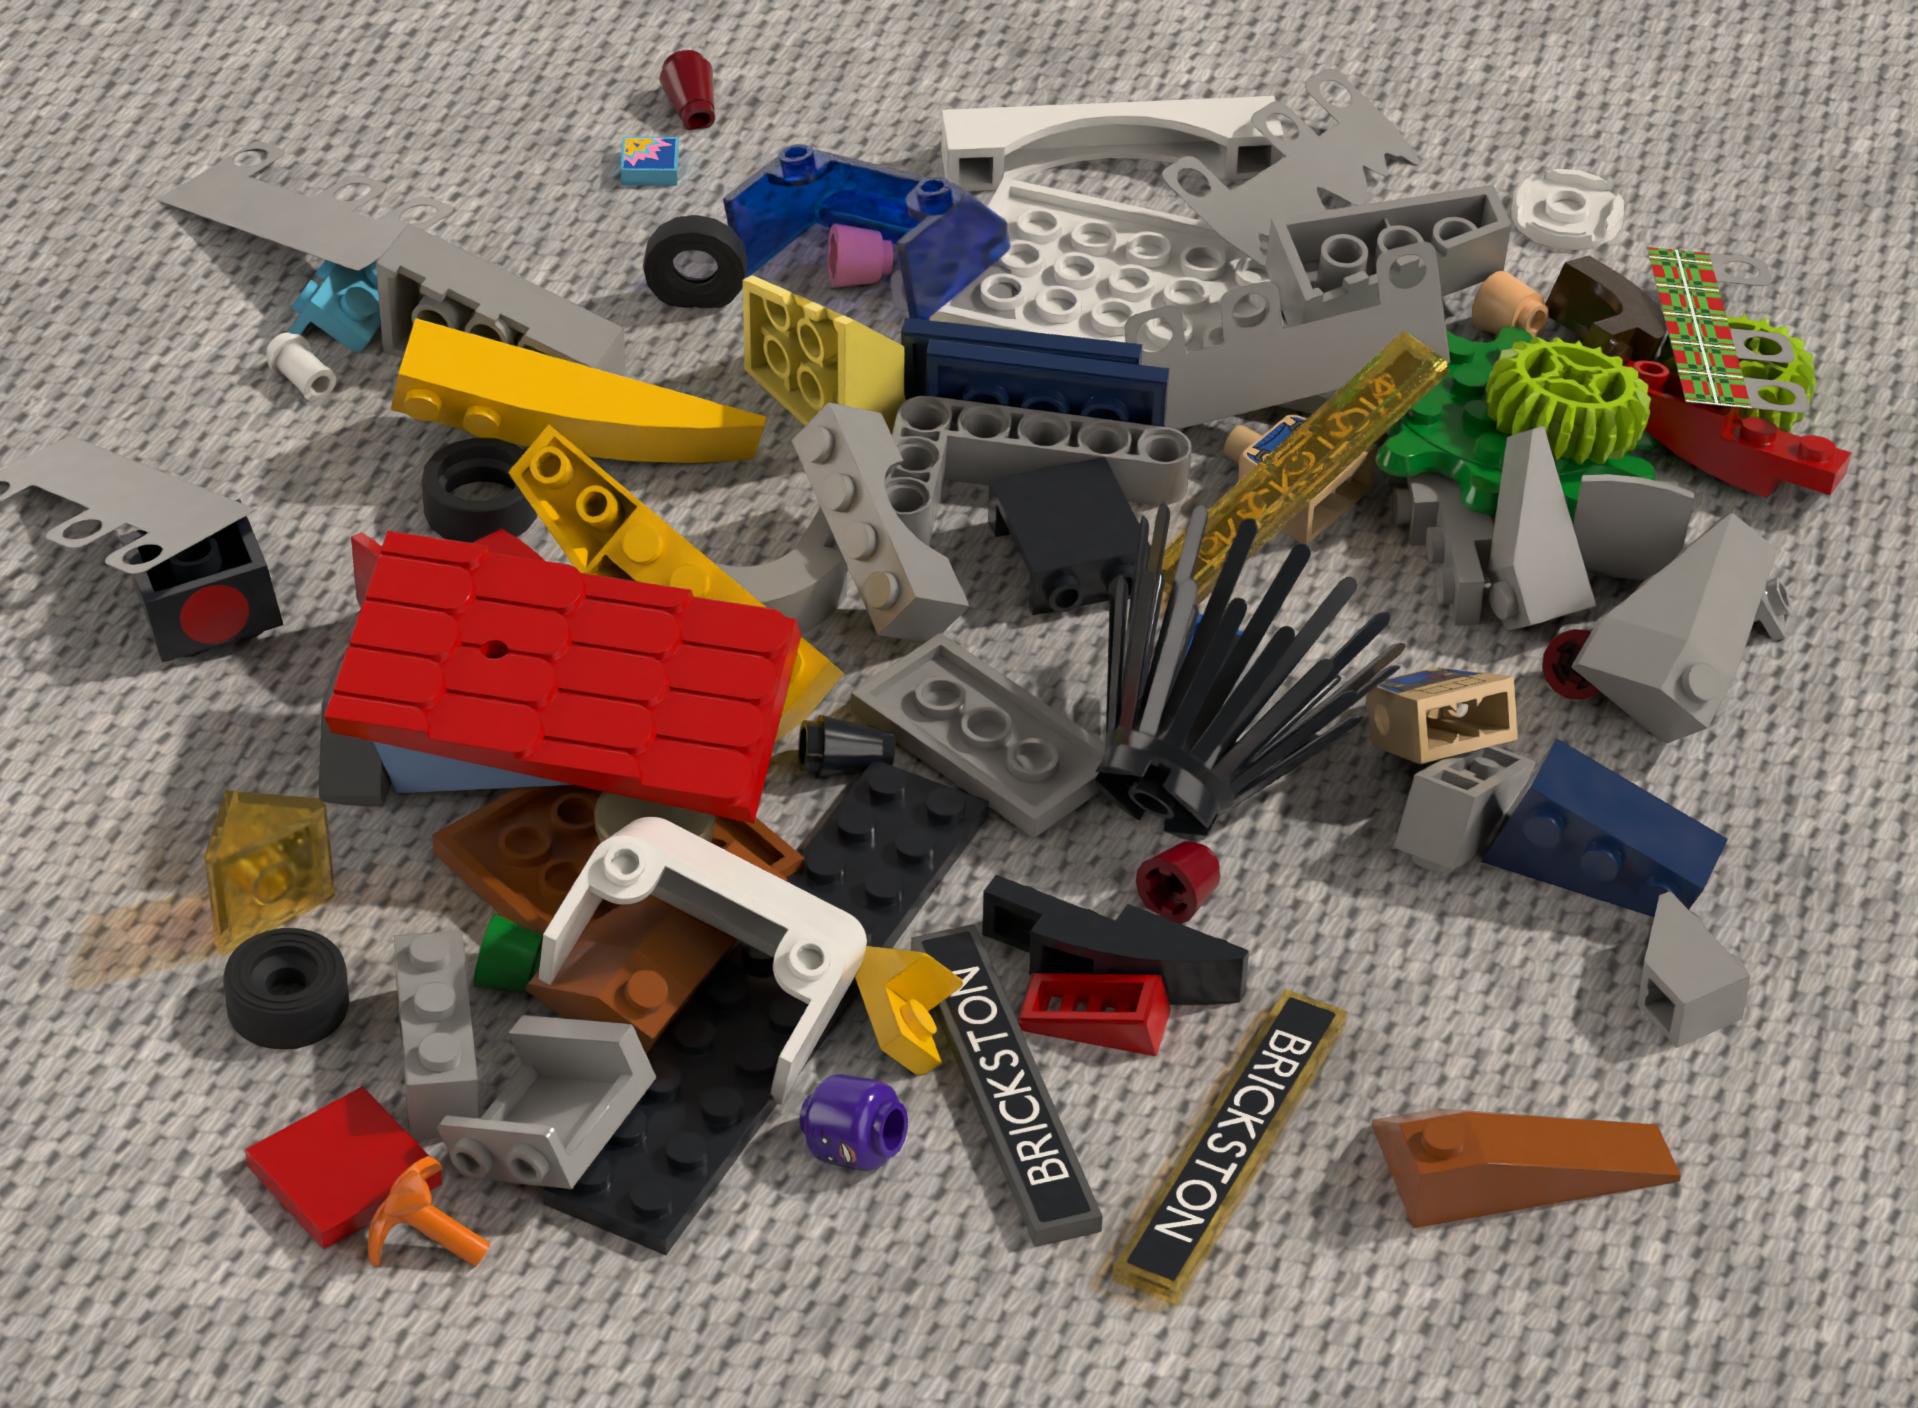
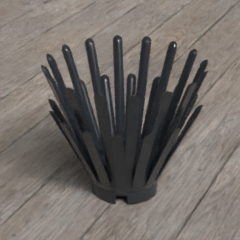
M1162 503L1156 515L1147 571L1149 523L1144 515H1142L1140 520L1128 622V584L1122 575L1117 580L1116 597L1110 592L1105 754L1095 771L1099 772L1095 782L1110 801L1135 819L1140 821L1145 811H1148L1158 817L1166 818L1164 820L1165 832L1190 841L1204 840L1219 816L1350 734L1351 732L1348 731L1361 722L1363 716H1350L1322 735L1316 733L1398 671L1401 666H1386L1404 651L1406 645L1404 643H1395L1389 646L1302 718L1341 681V676L1338 673L1389 624L1390 614L1388 612L1377 613L1330 659L1318 661L1236 742L1357 589V581L1353 577H1345L1339 581L1296 636L1294 629L1290 626H1283L1277 630L1228 698L1307 564L1311 551L1305 544H1297L1292 548L1240 636L1236 633L1247 612V603L1239 597L1234 598L1230 603L1229 600L1258 531V524L1254 519H1244L1239 525L1189 647L1199 617V609L1195 604L1198 585L1192 577L1209 514L1204 504H1198L1193 509L1151 663L1165 587V576L1161 569L1170 522L1169 507L1166 503Z

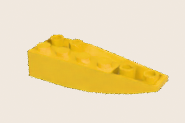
M550 424L508 472L572 565L580 573L690 589L694 597L766 607ZM803 637L800 639L775 742L805 720L844 675L837 666Z

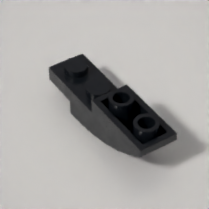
M995 875L983 891L982 935L1030 953L1029 975H1032V973L1161 975L1170 1005L1240 1003L1246 994L1249 950L1229 943L1224 939L1213 937L1130 904H1127L1118 918L1113 920L1090 909L1079 907L999 875Z

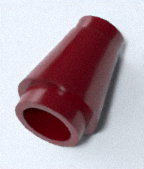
M681 50L671 54L662 65L659 77L660 85L687 130L711 127L715 122L713 67L711 63L694 50Z

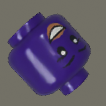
M845 1074L828 1076L815 1088L813 1094H810L804 1100L800 1110V1128L805 1134L806 1143L813 1156L822 1162L852 1169L870 1171L880 1168L890 1157L895 1156L901 1150L908 1131V1116L904 1105L900 1103L893 1087L879 1080Z

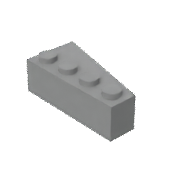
M1494 185L1272 218L1265 269L1270 281L1278 287L1280 306L1289 327L1381 305L1376 270L1378 257L1387 250L1418 242H1429L1435 247L1442 297L1484 282L1493 273L1504 271L1512 224ZM1402 256L1390 267L1389 279L1398 288H1412L1423 280L1426 274V264L1419 256Z

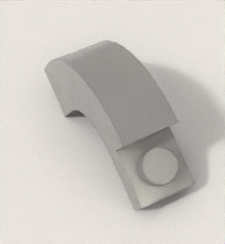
M821 507L797 546L783 557L755 566H729L715 563L767 608L781 611L785 617L795 618L801 633L810 630L829 617L847 596V564Z

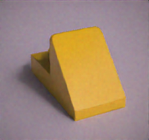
M866 946L864 958L855 975V979L879 1047L915 1075H925L942 1063L932 1037L937 1032V1028L928 1011L960 989L963 981L926 953Z

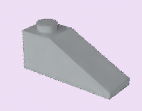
M1544 426L1509 436L1506 442L1488 575L1491 582L1489 588L1491 607L1495 615L1502 620L1503 626L1507 631L1531 626L1596 606Z
M1491 746L1444 758L1414 775L1393 847L1412 854V862L1424 869L1435 872H1448L1449 869L1455 870L1474 858L1533 771L1536 761L1496 746Z

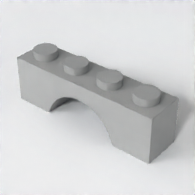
M828 402L791 441L877 634L925 643L937 634L943 633L970 605L948 557L933 550L919 540L900 520L888 499L885 479L903 459L882 413Z

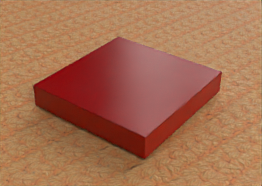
M363 1086L245 1149L247 1167L323 1250L371 1224L373 1216L379 1206L386 1200L397 1178L411 1164L429 1156ZM441 1170L425 1179L430 1191L442 1185Z

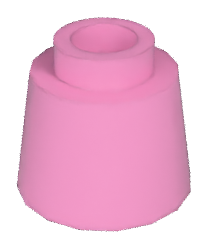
M840 224L832 225L827 249V269L832 288L874 284L880 282L882 275L891 274L893 246L890 240H883L879 231Z

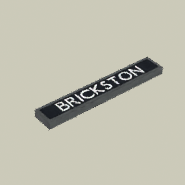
M975 924L911 937V951L930 955L963 981L962 987L935 1006L934 1010L1034 1247L1102 1232V1213Z

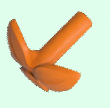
M432 1156L422 1158L404 1170L393 1184L386 1200L379 1206L373 1216L368 1235V1254L371 1265L379 1267L380 1254L387 1234L394 1225L401 1223L411 1225L474 1267L480 1263L489 1249L490 1242L430 1204L432 1196L425 1179L437 1173L443 1167Z

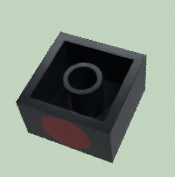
M240 499L234 500L239 503H242ZM247 516L142 573L131 574L162 663L180 657H193L206 649L238 639L254 638L264 631L284 625L268 566ZM136 530L120 535L122 546L124 547L148 533ZM144 545L132 549L125 556L128 564H142L157 558L162 553V547L158 545Z

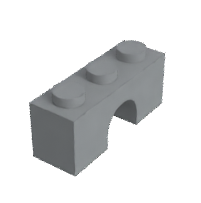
M462 930L394 935L396 991L400 1037L403 1045L409 1135L414 1140L440 1138L441 1135L437 1126L445 1116L479 1119L478 1078Z

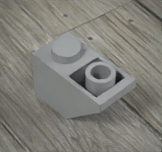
M1669 891L1659 895L1644 960L1637 1005L1678 1048L1742 1020L1751 975L1747 972L1743 962L1737 956L1730 954L1707 930L1702 919L1696 913L1690 912Z

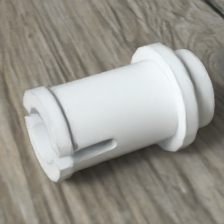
M288 332L279 334L267 347L266 356L270 370L277 376L284 374L308 401H313L331 393L336 384V376L330 368L325 367L310 352L309 341L299 334Z

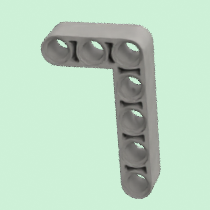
M917 396L902 403L897 412L892 437L903 461L885 479L886 493L894 511L904 525L928 546L931 541L945 480L989 486V479L1105 457L1128 502L1151 505L1166 503V505H1170L1183 499L1188 491L1191 442L1182 432L1168 427L933 396Z

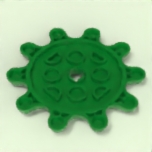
M1508 326L1502 328L1492 342L1483 343L1471 342L1466 338L1455 336L1446 329L1450 363L1432 367L1431 369L1436 371L1438 375L1380 428L1390 438L1378 450L1375 461L1381 470L1398 477L1415 476L1422 472L1441 473L1454 479L1460 485V501L1465 507L1480 514H1496L1507 437L1512 436V434L1499 431L1497 429V421H1494L1487 415L1489 405L1485 402L1488 393L1486 385L1490 372L1493 371L1494 364L1499 360L1502 350L1511 349L1514 342L1524 341L1529 343L1532 336L1524 329ZM1370 386L1344 387L1332 402L1331 411L1334 416H1339ZM1644 429L1641 439L1636 443L1635 449L1652 450L1658 448L1661 442ZM1629 451L1625 452L1622 459L1613 460L1607 458L1604 464H1597L1590 459H1585L1582 464H1577L1572 459L1560 457L1556 461L1553 456L1571 521H1573L1582 475L1610 474L1640 477L1656 481L1654 467L1646 460L1633 455Z

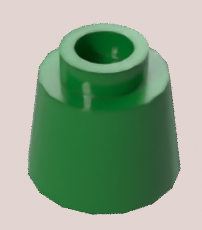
M493 914L480 947L474 973V987L529 993L525 988L539 971L543 934L500 915Z

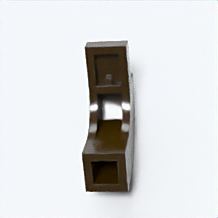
M1590 255L1564 263L1545 303L1549 311V318L1584 339L1585 341L1582 346L1591 349L1601 347L1603 354L1609 357L1619 356L1622 358V366H1625L1629 361H1652L1667 331L1663 311L1650 296L1623 275Z

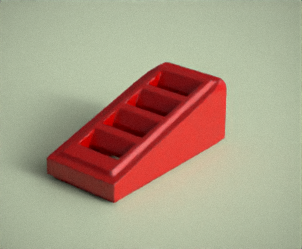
M1032 973L1017 1021L1021 1031L1157 1056L1171 1008L1161 975ZM1052 996L1062 998L1059 1011H1047ZM1079 1002L1088 1003L1085 1012L1076 1011ZM1106 1007L1115 1008L1114 1012H1105Z

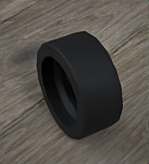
M471 438L453 442L435 452L424 465L421 481L424 515L430 528L444 539L473 543L500 529L515 537L526 532L537 519L538 514L508 473L525 451L516 444L496 438ZM474 482H495L512 489L501 497L485 501L464 500L449 494V492L461 485Z

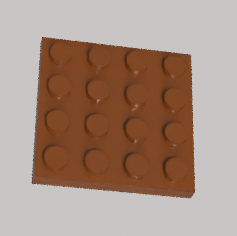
M576 785L515 788L432 834L433 854L504 918L544 934L594 850L600 845L595 829L594 810L596 802L603 791ZM716 816L715 830L710 843L721 848L736 840L785 878L804 867V857L757 817L755 823L752 824ZM602 899L588 924L622 904H615Z

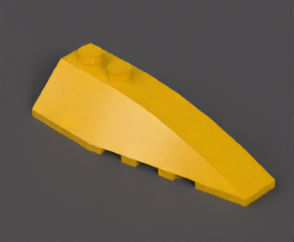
M415 318L400 366L390 409L408 414L420 421H433L462 429L478 437L496 438L529 447L550 424L589 457L670 463H711L754 459L767 419L763 415Z

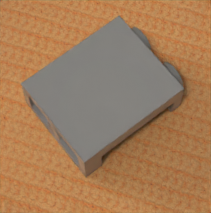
M522 1015L508 1032L523 1064L480 1119L445 1116L437 1126V1129L450 1154L452 1163L462 1175L473 1179L572 1189L656 1079V1075L632 1024Z

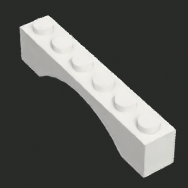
M1257 96L942 110L941 153L947 192L997 190L1003 177L1019 181L1022 178L1051 167L1077 161L1104 158H1140L1174 163L1185 156H1191L1201 161L1215 176L1224 180L1251 179L1282 159V153L1254 127L1251 121L1252 115L1271 102H1275V97ZM1270 114L1266 119L1267 127L1273 135L1283 140L1284 134L1279 114Z

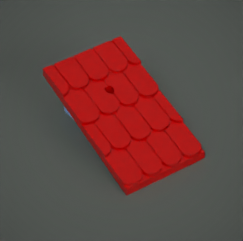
M387 530L380 550L381 555L378 556L365 594L366 600L362 603L349 641L350 647H347L333 688L334 694L330 697L324 718L331 733L374 742L396 793L576 785L752 824L755 823L802 635L795 618L785 617L781 611L772 608L694 597L690 589L580 573L576 567L569 564L490 553L487 545Z

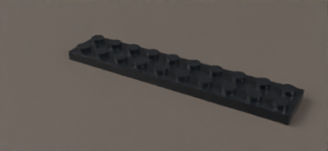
M881 761L871 762L800 854L804 857V867L786 877L788 879L787 882L855 917L865 931L866 946L892 949L989 817V801ZM742 941L735 945L646 1054L656 1079L572 1189L548 1186L543 1188V1205L661 1254H668L778 1104L774 1101L773 1096L770 1095L778 1059L809 1004L791 996L780 987L773 972V957ZM855 977L802 1070L860 993Z

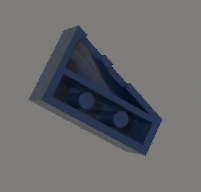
M1556 738L1507 811L1481 862L1655 917L1659 895L1669 891L1688 910L1692 907L1703 892L1728 839Z

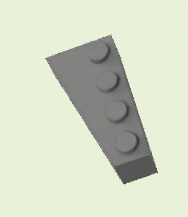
M408 223L376 262L383 353L400 358L404 357L415 318L616 375L622 376L626 371L624 327Z

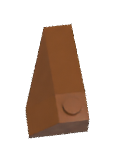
M736 840L721 847L787 882V878ZM650 894L637 903L621 905L586 925L551 985L538 979V971L525 990L564 1019L632 1024L647 1054L663 1032L740 940Z
M1442 1108L1372 1119V1128L1413 1228L1679 1182L1681 1174L1657 1124Z

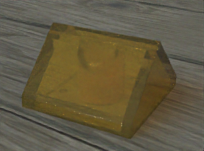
M225 790L204 856L215 947L222 956L234 951L241 943L252 936L276 929L335 898L327 807L319 798Z

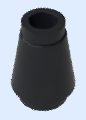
M819 715L817 721L803 720L798 740L799 769L801 772H815L816 779L863 773L871 762L876 761L893 766L895 757V736L893 731H881L877 728L824 715Z

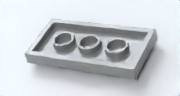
M942 633L937 634L851 692V712L874 728L881 731H893L897 744L969 794L989 801V807L1033 838L1040 835L1101 791L1095 782L1099 772L1095 771L1105 754L1104 742Z

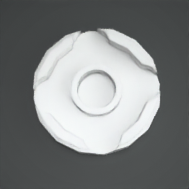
M1554 169L1545 171L1543 179H1537L1532 182V176L1521 181L1513 192L1511 218L1518 230L1534 242L1556 249L1581 250L1598 247L1616 236L1623 223L1624 200L1619 193L1617 196L1609 191L1610 184L1599 176L1580 170Z

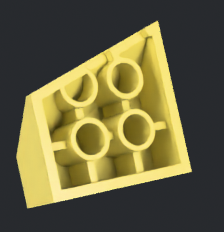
M752 275L743 279L744 369L805 426L828 402L882 413L892 435L897 412L901 404L906 401L904 396V346L849 317Z

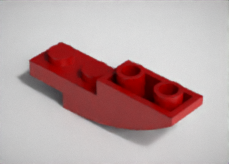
M1629 361L1624 366L1633 367L1638 371V379H1642L1648 384L1647 395L1651 398L1648 408L1650 409V415L1645 430L1681 458L1724 482L1764 498H1768L1781 480L1831 495L1847 473L1852 452L1836 448L1835 444L1827 438L1816 435L1797 436L1778 430L1776 424L1763 418L1738 417L1740 407L1686 402L1680 377L1669 373L1668 368L1660 363L1653 361Z

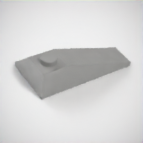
M1733 512L1724 515L1680 551L1678 557L1657 574L1650 576L1637 587L1638 589L1627 599L1602 615L1596 622L1571 667L1663 742L1670 743L1707 729L1735 679L1777 549Z

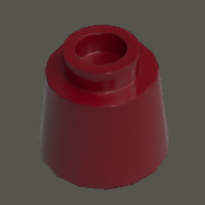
M1572 629L1560 633L1549 642L1543 653L1542 669L1545 679L1556 693L1565 698L1582 700L1595 696L1600 692V690L1571 667L1591 633L1588 630Z
M1190 841L1181 842L1141 864L1137 870L1135 881L1138 894L1146 908L1169 920L1183 924L1191 920L1218 887L1221 876L1220 864L1215 853L1207 846Z

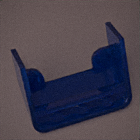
M795 144L782 149L777 157L723 198L728 226L740 237L745 247L748 259L745 278L751 276L816 223L829 228L833 224L879 231L883 240H890L892 244L897 245L909 318L927 320L1004 256L1011 247L1007 221L959 185L949 182L945 178H931L812 149L811 146L806 144Z

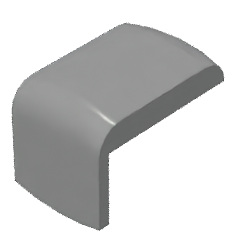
M1656 473V481L1640 477L1610 474L1582 475L1572 524L1586 571L1615 578L1643 581L1657 574L1678 557V553L1683 550L1694 501V492L1678 487V479Z

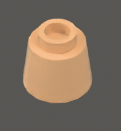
M1497 271L1490 275L1480 286L1472 306L1474 327L1479 331L1497 335L1502 328L1510 326L1524 329L1532 337H1536L1545 328L1549 317V311L1545 306L1543 296L1507 271Z

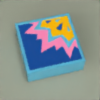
M623 137L620 169L621 185L677 186L679 137Z

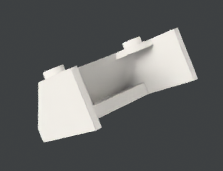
M644 817L631 822L603 841L594 850L544 932L538 979L551 985L602 899L615 904L626 905L637 903L651 894L774 958L773 972L780 987L791 996L809 1004L778 1059L770 1095L773 1096L775 1102L782 1105L862 964L867 945L866 934L862 925L849 913L665 819Z

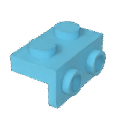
M325 260L315 273V275L324 280L323 284L320 286L313 280L309 281L291 307L300 316L288 332L301 335L311 321L350 350L361 353L381 325L376 262L378 260L359 272Z

